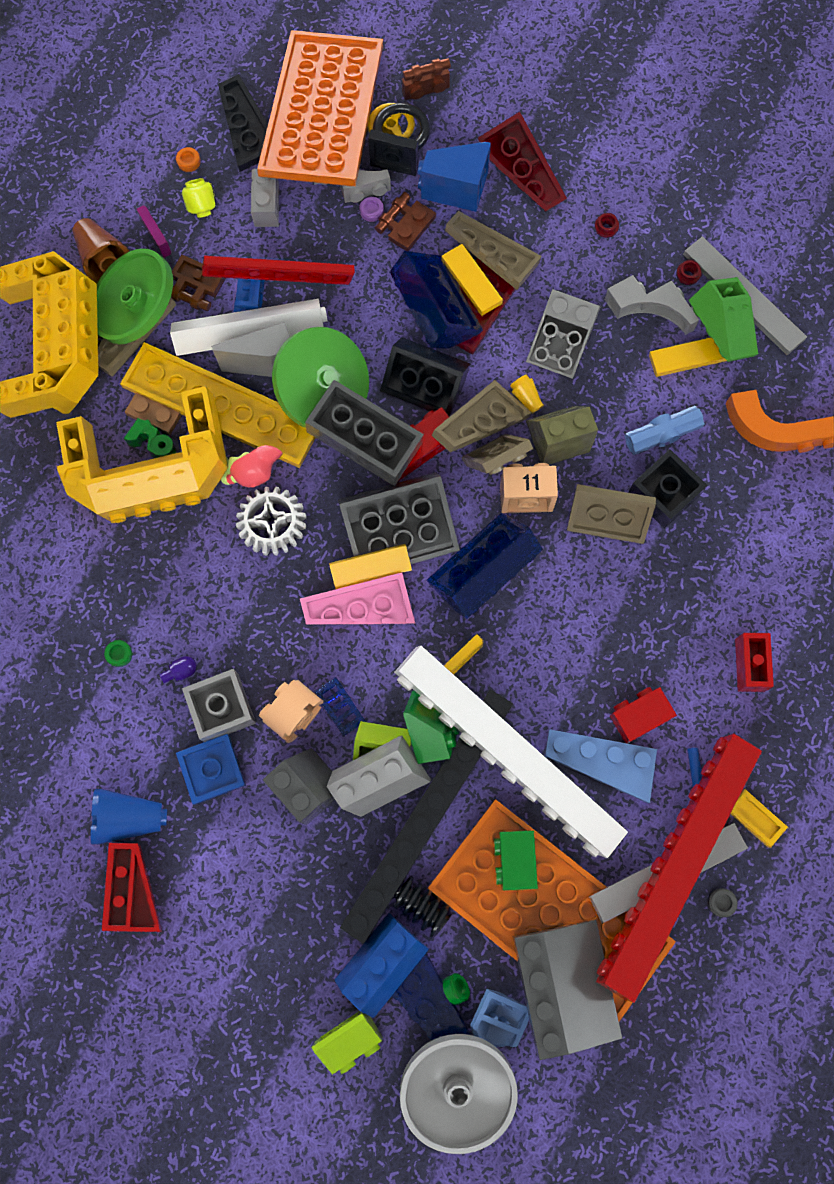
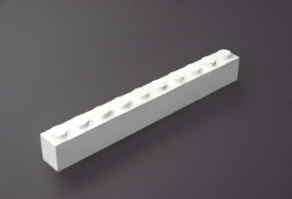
M422 646L416 647L394 672L399 676L397 681L408 691L413 689L420 695L418 700L430 710L433 707L441 714L439 719L449 728L455 726L461 732L460 738L471 747L475 744L483 751L480 755L485 761L491 765L496 763L502 768L501 774L512 784L517 782L524 789L521 792L532 802L537 800L544 806L542 811L554 821L556 819L564 824L562 829L574 839L580 838L585 843L582 847L594 857L599 855L608 858L628 833Z

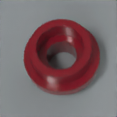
M604 213L596 219L595 231L598 235L609 238L618 232L619 221L614 214ZM608 224L611 228H605L603 225Z
M687 260L678 266L676 276L681 283L693 285L699 281L702 272L697 262ZM689 271L692 273V276H689L684 272Z

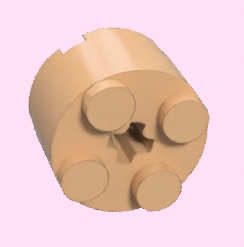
M293 680L289 684L284 682L275 692L277 698L272 704H267L259 714L263 722L287 743L294 741L298 737L295 734L297 730H305L319 713L321 709L319 705L323 704V700L299 680Z

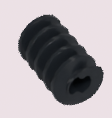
M411 875L393 897V899L396 898L394 908L398 909L404 905L403 915L406 917L413 912L412 923L415 924L423 920L421 930L424 931L431 927L429 937L434 938L452 914L447 915L449 910L447 904L440 909L438 908L440 898L437 897L429 901L432 893L430 890L421 894L423 884L419 883L412 887L414 877Z

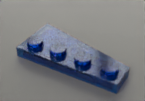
M426 952L392 997L399 1001L415 1023L417 1022L427 1033V1037L431 1041L452 1034L471 1035L456 1006L446 998L443 991V982Z

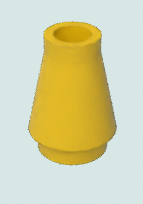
M527 374L518 378L510 385L513 390L511 393L532 414L544 406L533 378L530 379Z

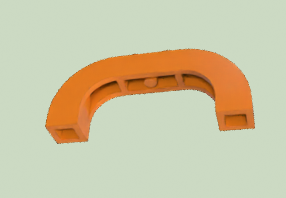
M757 390L733 393L726 402L728 415L735 429L744 439L757 447L777 452L798 450L799 453L808 452L816 446L823 445L825 449L834 447V416L789 424L776 422L769 418L762 410Z

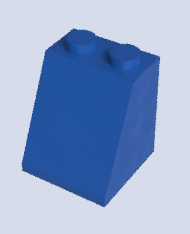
M480 142L427 150L425 159L419 162L417 172L420 175L418 189H421V199L477 212L489 171L491 143Z

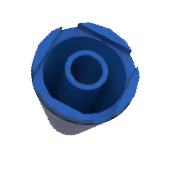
M95 789L91 813V844L99 845L159 832L161 826H166L167 809H162V803L105 789Z

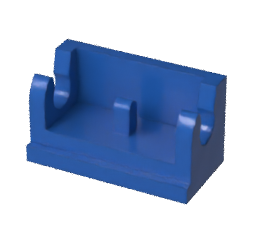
M238 279L234 312L262 308L265 280Z

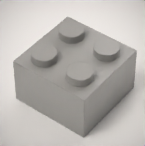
M234 669L182 688L198 737L203 742L256 724L240 676Z

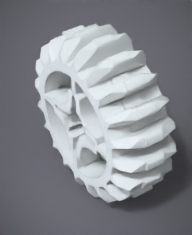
M276 486L273 493H271L269 487H265V493L260 494L259 490H255V498L247 495L248 505L240 503V508L243 512H239L236 515L241 520L236 523V527L241 530L239 536L241 539H245V545L247 547L253 545L252 549L254 552L257 553L262 548V553L267 556L270 549H272L273 554L277 556L279 553L278 548L282 547L285 553L288 552V543L296 547L297 543L294 537L302 539L303 534L299 530L306 529V524L302 522L306 519V514L301 512L304 509L302 503H297L298 498L295 495L290 497L288 490H284L280 494V489ZM273 504H280L291 513L278 512L274 509ZM264 506L263 512L254 516L256 511ZM270 511L275 519L272 529L268 524V519L271 518ZM288 523H291L286 532L278 536L279 530L284 526H288ZM258 528V530L268 531L269 538H262L256 535L252 529Z

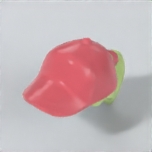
M264 445L250 453L244 452L239 457H230L229 459L226 457L228 469L221 478V481L225 485L238 483L248 488L259 486L270 479L272 465L283 453L276 447Z

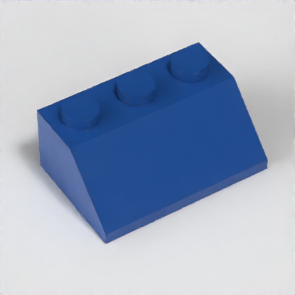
M388 913L335 978V982L341 993L360 1012L374 1018L429 948L393 915Z

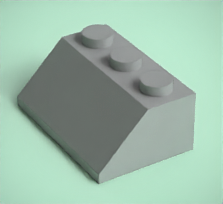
M401 735L332 771L327 788L341 809L362 817L429 783L431 779L423 766L417 763L415 754Z

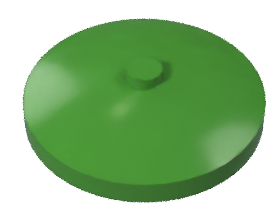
M136 249L119 257L103 273L97 283V329L99 336L113 344H127L144 336L159 321L168 306L173 289L172 270L162 256L150 249Z
M312 327L295 333L280 347L273 364V389L282 410L298 425L306 428L305 421L333 380L367 399L369 373L365 359L356 344L345 334L328 327Z

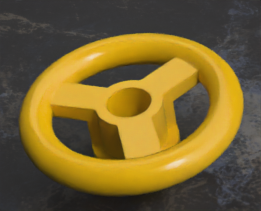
M395 103L382 104L371 112L368 121L369 133L370 130H373L374 120L378 113L385 107ZM406 113L394 114L386 119L382 132L410 138L415 127L414 117ZM402 114L408 122L407 129L403 134L399 125V119Z

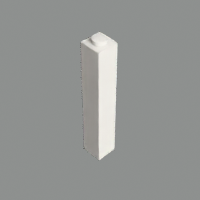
M319 299L174 322L171 323L170 334L176 356L212 350L211 346L282 322H285L291 337L295 333L308 328L324 327L323 322H328L325 307H320Z

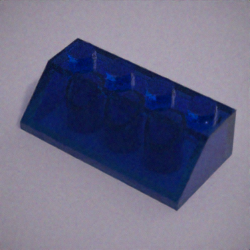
M404 251L389 273L431 348L450 349L480 334L483 329L450 271L443 263L442 257L440 255Z
M500 513L426 581L457 613L468 619L509 580L513 579L522 568L533 561L543 548L530 527Z

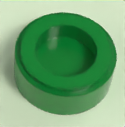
M122 640L110 642L104 652L106 661L114 667L127 665L133 655L130 645Z
M454 973L444 979L443 991L446 998L452 1004L459 1005L468 1000L470 994L469 986L460 974Z

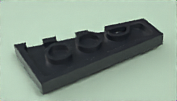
M238 74L219 83L218 87L239 172L259 163L268 123Z

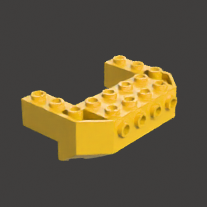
M52 251L0 267L1 299L11 305L33 298V373L0 381V413L10 418L54 408L63 414H69L98 377L97 284L56 252Z
M206 386L181 392L189 435L179 437L182 452L108 470L100 468L93 425L82 416L56 422L64 463L57 466V471L67 495L111 523L124 522L126 517L130 516L146 517L156 510L171 511L181 504L187 506L197 505L201 503V500L209 498L228 469L214 395Z

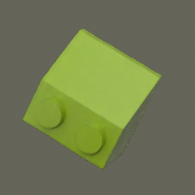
M360 721L354 742L353 760L401 735L409 747L412 748L408 729Z
M358 1011L318 1038L311 1048L332 1075L338 1070L341 1074H344L356 1065L354 1061L362 1054L367 1058L381 1048L378 1043L382 1041L383 1037L372 1018Z

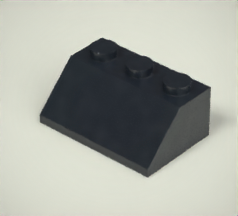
M401 337L392 346L380 391L429 411H437L442 407L450 417L465 384L471 364Z

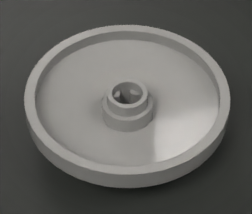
M452 1034L428 1042L412 1056L401 1078L400 1104L407 1126L422 1143L440 1152L467 1154L489 1146L506 1131L516 1111L518 1092L511 1065L504 1054L493 1044L473 1035Z

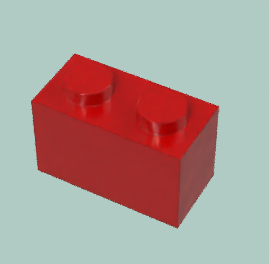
M742 633L735 639L738 692H765L774 687L771 633Z
M648 687L636 694L638 699L632 703L625 700L613 707L615 712L610 715V718L625 743L628 744L677 716L661 687L655 690Z

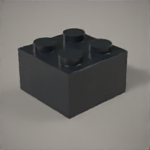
M669 449L633 482L628 493L655 497L656 505L652 517L665 529L701 496L708 485Z

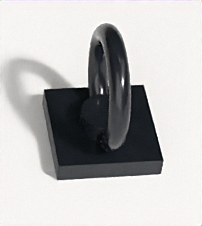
M395 103L385 107L378 113L374 120L373 130H370L368 137L370 166L412 176L417 175L418 150L426 144L430 135L429 120L421 109L408 103ZM397 113L410 114L420 123V135L416 140L384 133L382 132L384 122L387 118Z

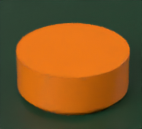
M183 148L176 155L177 165L184 172L195 171L200 166L201 159L199 153L194 148Z

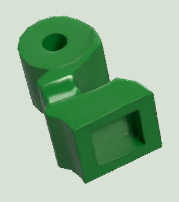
M138 418L124 437L128 446L141 447L144 440L148 439L147 449L153 458L176 453V447L172 439L167 435H161L159 430L149 420Z

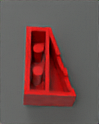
M109 843L102 931H162L140 844Z

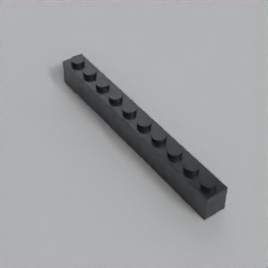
M491 689L483 699V702L503 720L513 706L512 702ZM461 738L458 739L456 747H453L450 759L444 761L340 926V929L362 944L366 942L481 758L480 754L483 751L475 744L471 747Z

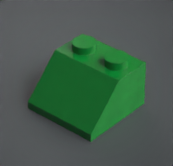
M415 690L412 691L403 716L417 763L450 759L453 747H456V736L459 735L460 731L455 726L449 728L439 719L441 714L433 707L431 710L425 707L418 700L420 695Z

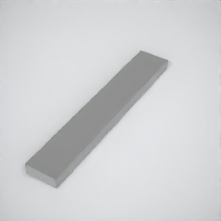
M703 236L685 250L683 255L688 260L697 262L702 274L707 279L739 278L751 297L754 324L786 355H789L805 341L807 336Z
M735 823L722 829L701 872L748 849ZM652 865L589 896L601 923H605L628 911L631 907L636 906L640 899L637 896L640 887L644 882L649 881L653 873L650 871Z

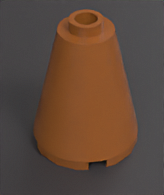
M80 219L73 226L72 231L84 273L92 281L98 283L97 281L100 280L107 268L119 257L128 253L129 250L123 243L92 219Z

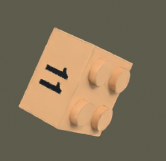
M538 463L528 467H523L522 464H510L504 467L500 481L501 513L553 512L558 497L556 466Z

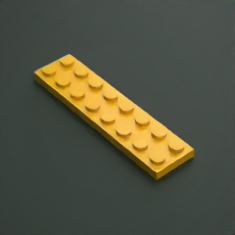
M145 342L120 383L122 388L176 410L183 416H185L181 392L206 386L215 398L221 433L254 448L264 445L276 447L283 453L278 459L298 468L301 467L316 439L307 433L306 428L291 420L277 401Z

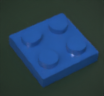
M229 734L176 753L193 805L246 786Z

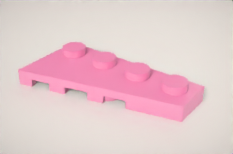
M402 573L300 599L307 625L415 624Z

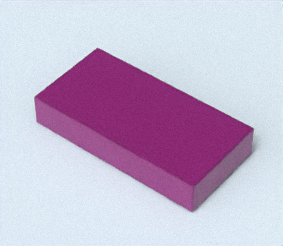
M143 205L136 210L142 223L163 258L171 255L170 247L147 207Z

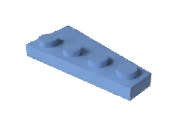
M549 730L545 751L546 758L607 784L625 794L638 798L645 803H650L657 749Z

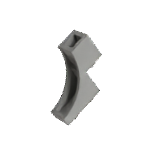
M359 169L356 187L340 185L345 203H357L365 197L373 195L382 196L387 191H391L388 170L364 171ZM314 182V185H317V184L326 185V183H316V182Z
M632 275L607 289L605 301L617 319L635 313L655 314L676 324L685 335L693 332L699 322L693 307H690L686 302L682 290L676 287L672 281L646 294L644 285L638 282Z

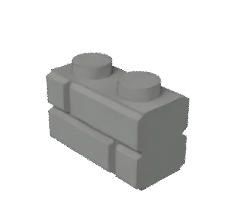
M253 169L251 215L254 226L279 227V181L277 178L258 177L257 169Z

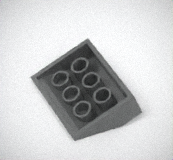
M437 472L398 482L395 486L391 484L338 499L354 557L405 544L410 564L460 551L442 479Z
M596 920L512 936L536 1054L539 1060L572 1054L622 1039L613 994L610 990L596 982L599 977L597 970L605 959Z

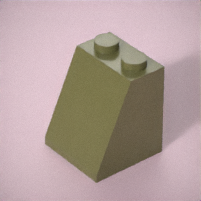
M572 406L526 420L541 463L553 464L589 453L598 432L589 406Z

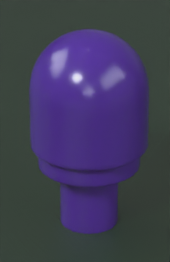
M183 656L171 662L172 664L168 665L170 669L159 675L163 683L174 678L176 681H182L195 673L197 665L193 658Z

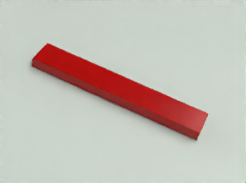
M204 256L202 264V276L349 285L355 273L354 265L220 256Z

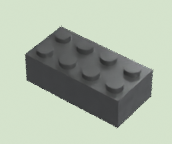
M333 380L305 421L307 433L393 486L396 485L421 447L424 436L421 432L336 380Z

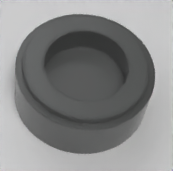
M719 888L710 893L708 907L714 915L729 917L735 913L738 903L733 892L728 889Z

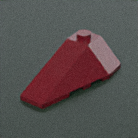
M520 112L478 137L479 142L491 143L490 161L544 211L552 209L567 199Z

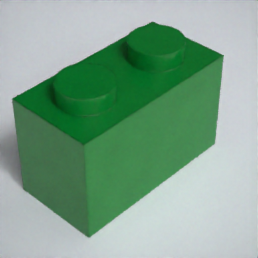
M534 831L499 832V838H494L495 856H500V867H495L496 885H501L503 891L538 889Z

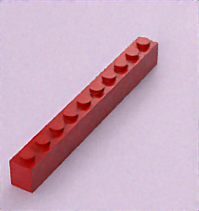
M734 733L720 737L713 748L715 754L712 760L707 761L701 770L703 777L700 783L696 784L690 791L688 797L691 800L687 808H683L676 818L678 825L674 833L671 832L666 837L663 844L665 850L662 856L655 859L650 869L653 873L649 881L644 882L638 891L637 896L640 899L636 906L631 907L624 919L626 923L624 929L614 937L611 943V948L613 949L608 959L605 958L601 962L597 970L599 977L596 982L626 1001L635 1003L762 752Z

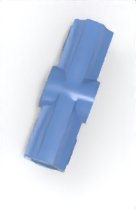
M696 406L673 415L668 413L660 415L650 421L648 425L626 433L624 436L626 445L633 455L658 445L659 447L666 446L665 443H674L680 436L702 428L704 426L703 415Z

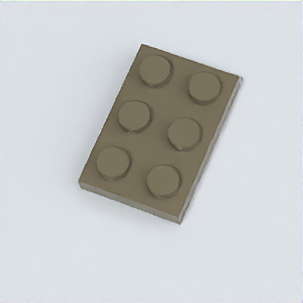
M504 434L461 458L467 467L492 475L503 470L504 464L524 459L527 456L526 453L532 450L533 447L529 439Z
M577 484L567 531L644 544L656 505V498Z

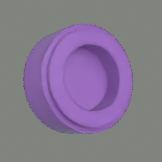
M367 197L360 204V214L366 221H378L379 217L384 213L383 203L377 197Z

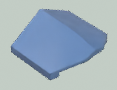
M486 989L470 1024L473 1035L488 1041L495 1047H517L529 1021L527 1006L501 992Z

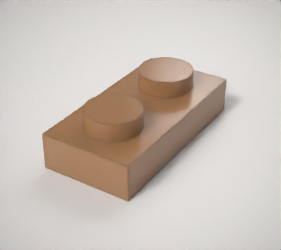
M135 393L125 410L127 416L136 420L138 418L149 420L155 428L168 435H171L182 416L180 412L138 393Z

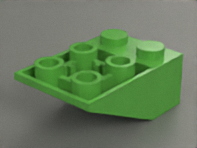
M739 278L708 281L689 299V302L693 307L695 315L705 325L707 334L713 338L719 347L722 357L727 362L758 355L751 297Z

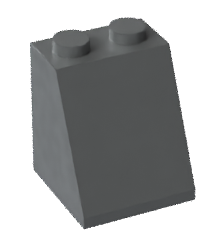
M312 748L282 761L262 779L299 823L308 825L335 800L327 788L332 770Z

